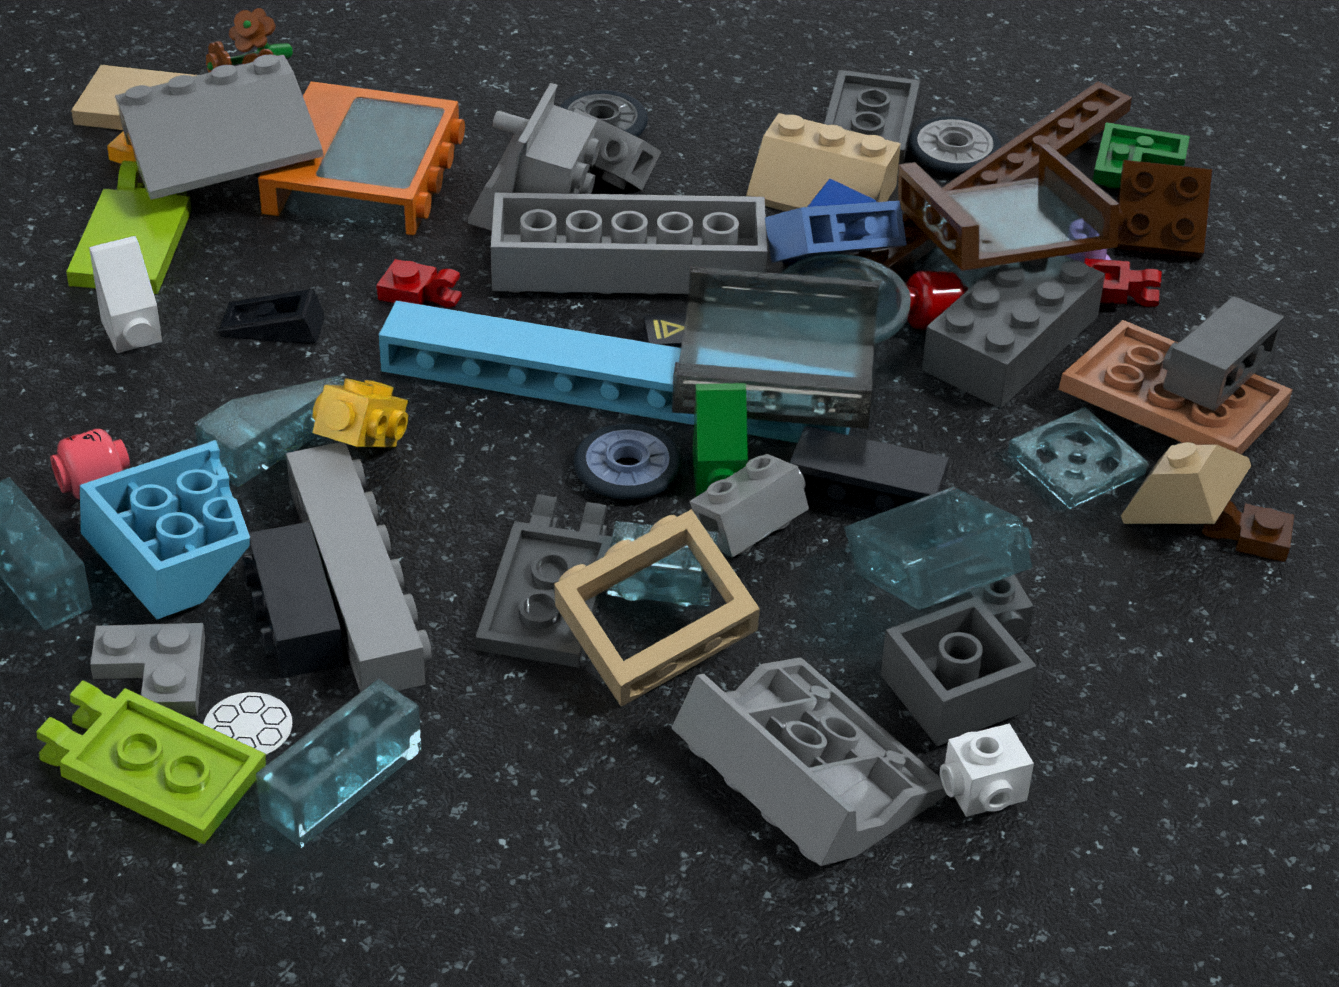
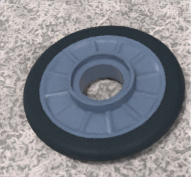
M617 424L596 430L579 444L574 455V467L577 476L589 489L600 495L620 500L643 499L661 493L674 483L682 465L680 451L668 436L656 429L637 424ZM620 458H634L640 462L635 465H622L616 461Z

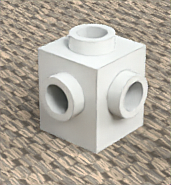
M1009 723L978 732H967L959 737L948 739L945 764H942L940 767V778L946 794L949 797H955L963 813L968 817L986 811H999L1009 805L1027 801L1034 763Z

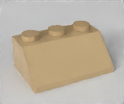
M778 113L763 136L746 196L764 197L766 207L790 211L807 207L829 179H833L875 199L876 202H887L897 184L901 143L885 140L878 135H865L845 130L838 125H825L805 120L797 115Z

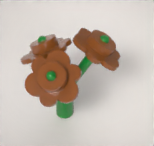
M257 8L252 13L248 10H243L236 14L234 18L235 26L230 28L229 36L235 41V47L240 52H248L254 46L258 48L257 51L230 57L228 52L224 51L222 42L216 41L208 46L209 54L206 55V66L208 72H211L214 68L221 65L234 66L251 63L257 57L263 55H284L286 59H289L293 54V49L288 43H267V36L274 32L276 25L272 18L266 16V12L263 9Z

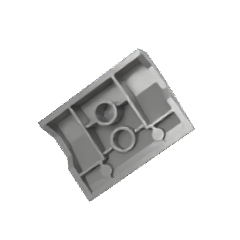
M263 55L257 57L251 63L238 66L221 65L209 73L193 77L190 75H180L170 79L168 83L152 87L145 85L135 86L123 94L115 95L127 145L131 144L140 176L151 200L324 156L297 79L284 55Z
M801 657L760 664L735 691L730 692L721 690L705 674L696 675L672 726V729L688 743L689 749L695 755L705 759L724 777L729 787L742 793L761 811V815L767 822L779 827L799 846L800 852L806 858L820 866L858 856L947 795L942 786L941 778Z

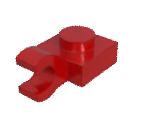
M1085 258L1084 263L1087 266L1105 273L1100 303L1127 304L1128 295L1133 297L1142 306L1155 307L1159 305L1160 290L1147 289L1146 287H1161V271L1156 269L1130 270L1129 261Z
M395 259L376 285L378 300L392 303L402 301L420 305L427 300L444 307H455L462 297V292L449 288L454 287L460 278V273L453 269H442L437 273L436 267Z

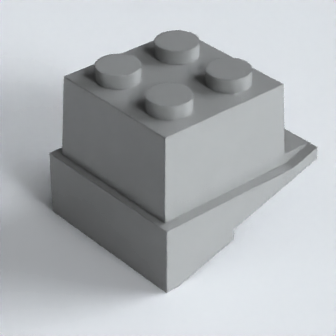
M549 84L530 120L502 111L496 112L493 128L514 133L473 207L468 217V224L492 230L495 192L592 193L595 175L589 173L590 165H594L601 144V140L595 138L597 120L555 106L554 100L557 84Z

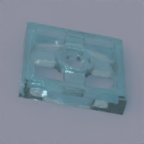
M1086 407L1011 439L1008 453L1069 509L1145 475L1148 463ZM1083 431L1094 442L1084 447L1073 445L1066 436ZM1046 446L1057 456V459L1043 464L1036 450ZM1073 455L1080 456L1086 462L1084 464H1073L1068 460V457ZM1111 456L1119 465L1107 475L1096 463Z

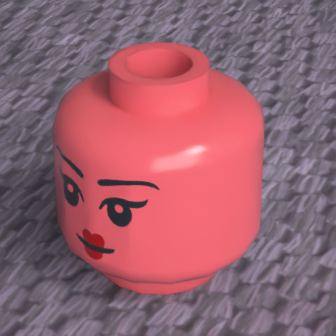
M99 428L60 440L57 446V454L50 457L53 473L62 493L70 492L72 496L79 500L81 484L130 467L129 456L121 439L113 441L105 430Z

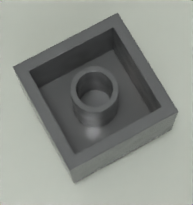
M978 596L886 630L880 675L936 746L947 743L948 739L959 737L967 732L978 731L1029 711L1036 665Z

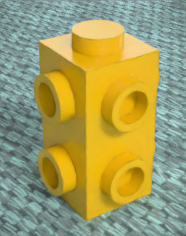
M345 378L343 386L324 385L323 392L317 397L313 407L315 423L312 433L356 447H396L397 441L403 437L407 428L408 414L405 411L408 400L392 396L394 387L371 380L361 382Z

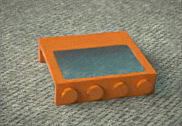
M311 81L303 98L322 146L324 156L261 172L258 177L262 214L279 216L292 190L403 205L406 234L415 235L421 220L429 217L433 194H439L441 190L444 169H450L452 166L455 145H461L464 138L465 121L464 119H459L458 101Z

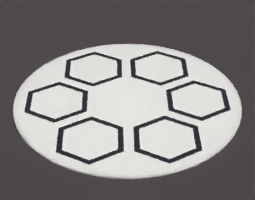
M247 692L230 696L217 703L207 714L203 725L267 755L279 748L288 738L292 729V716L287 706L279 699L264 693Z

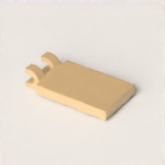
M100 65L71 110L74 125L123 130L115 95L123 94L135 86L145 85L152 87L168 83L170 79L180 75H190L192 77L197 75Z

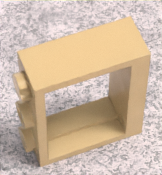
M692 509L678 517L676 515H669L662 518L653 525L649 533L634 541L627 539L616 543L606 552L603 558L588 566L580 564L570 568L560 577L559 582L554 584L556 608L621 707L758 630L760 608ZM688 546L727 604L623 661L585 601L679 549Z

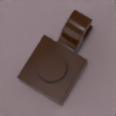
M1229 500L1215 524H1203L1202 533L1208 537L1237 540L1235 551L1286 562L1291 547L1294 515L1246 503L1244 504L1243 511L1240 512L1235 504Z

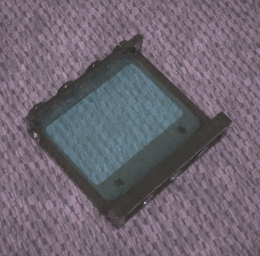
M690 266L689 299L679 362H675L673 374L672 412L695 413L696 384L746 383L747 419L868 429L873 387L872 372L880 282Z

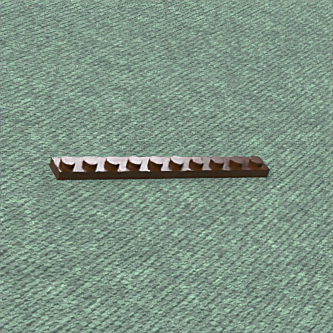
M1098 81L952 180L942 189L949 191L1035 178L1039 175L1040 144H1049L1063 157L1067 156L1104 130L1106 122L1114 123L1130 111L1132 97ZM1008 196L959 203V205L975 220ZM904 213L902 218L907 245L844 254L834 261L833 276L868 295L936 248L937 245Z

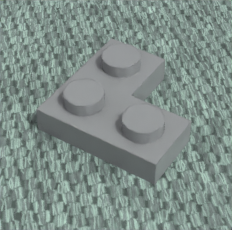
M203 623L96 626L90 663L93 679L143 678L141 696L184 716H197L205 646Z

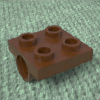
M1123 160L1117 203H1119L1123 213V226L1121 230H1118V247L1113 249L1202 259L1205 248L1212 169Z

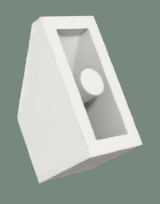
M136 236L89 247L101 322L116 353L162 342L157 303Z

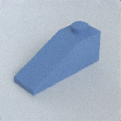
M900 201L801 207L765 217L772 263L807 260L907 245Z

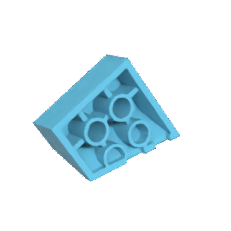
M216 440L80 485L81 534L156 619L203 603L250 546V536L238 501L232 496L229 487V476L226 467H222L220 450Z

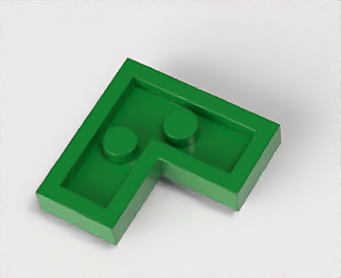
M1106 122L1092 182L1105 185L1111 189H1119L1123 160L1184 166L1190 136Z

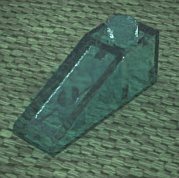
M335 376L232 399L194 423L197 446L216 440L220 450L222 467H226L229 481L239 487L285 458L286 453L294 452L319 436L312 433L315 423L313 419L315 401L323 392L324 385L343 386L345 379Z

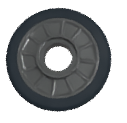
M586 91L568 98L560 105L561 108L572 112L577 108L596 118L606 117V119L600 120L636 137L645 130L648 122L644 106L635 98L617 91Z

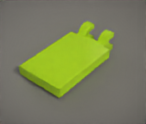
M123 161L119 169L117 190L103 189L66 271L69 286L96 288L89 247L136 236L153 293L158 294L192 211L190 196H186L187 191L151 200L146 188H144V184L138 183L140 172L137 162Z
M83 680L71 692L70 702L80 706L72 715V723L88 729L85 734L81 735L72 731L68 726L52 717H49L36 731L37 739L47 743L39 752V759L47 764L60 766L62 777L202 844L207 842L266 768V753L126 688L115 699Z

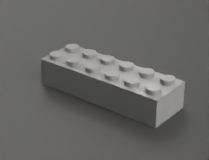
M495 192L491 235L492 291H508L512 293L523 291L555 293L598 292L601 294L644 293L648 295L658 293L690 295L734 294L737 296L765 295L768 252L765 198L751 196Z

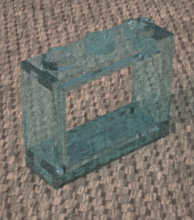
M955 487L945 489L844 527L856 574L917 610H922L1032 568L1028 550L1032 547V537L1028 527H1023L1021 518Z

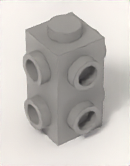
M575 108V113L597 120L595 138L600 139L601 144L594 165H590L589 173L595 167L603 171L602 180L619 189L624 190L628 183L643 190L661 151L646 141Z
M769 454L751 459L746 464V467L726 479L712 483L707 488V491L690 501L692 511L721 553L732 558L749 551L756 542L772 532L787 527L794 518L809 509L804 492L805 480L798 466Z

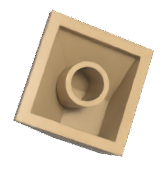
M1190 442L1171 445L1158 460L1122 513L1123 523L1215 524L1250 469L1251 463L1249 458L1219 445H1195Z

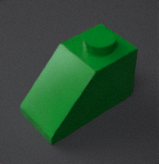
M746 383L696 384L693 468L697 497L707 491V488L712 483L730 477L746 467L748 463Z

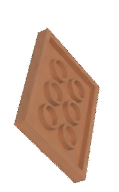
M1124 320L1062 373L1058 390L1182 443L1219 445L1241 455L1288 406L1292 394V389L1256 374H1253L1215 411L1163 389L1167 370L1163 369V361L1168 349L1175 341Z

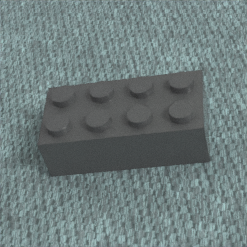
M1026 238L1015 249L1040 246L1044 244L1034 242ZM1065 255L995 266L927 326L922 371L1001 409L1098 317L1105 273Z

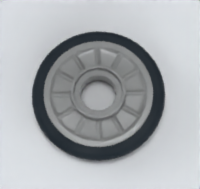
M945 116L929 119L919 124L909 137V149L921 164L933 170L949 174H963L1001 148V142L992 129L978 121L963 117Z

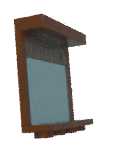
M1049 144L1039 145L1038 178L944 191L915 162L898 165V201H900L901 209L961 271L1118 247V230H1121L1123 226V213L1119 203Z

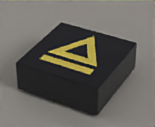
M689 313L647 315L643 317V330L647 343L696 351V340Z

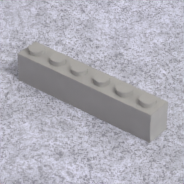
M343 442L286 453L290 492L301 523L310 522L341 628V638L362 698L365 699L425 685L424 662L432 661L429 638L425 629L416 630L415 625L418 624V615L414 598L411 593L405 595L402 593L401 589H404L402 568L398 558L390 560L388 556L391 554V544L385 524L377 526L375 522L378 521L377 504L372 491L364 493L363 489L366 488V480L361 460H352L347 445Z

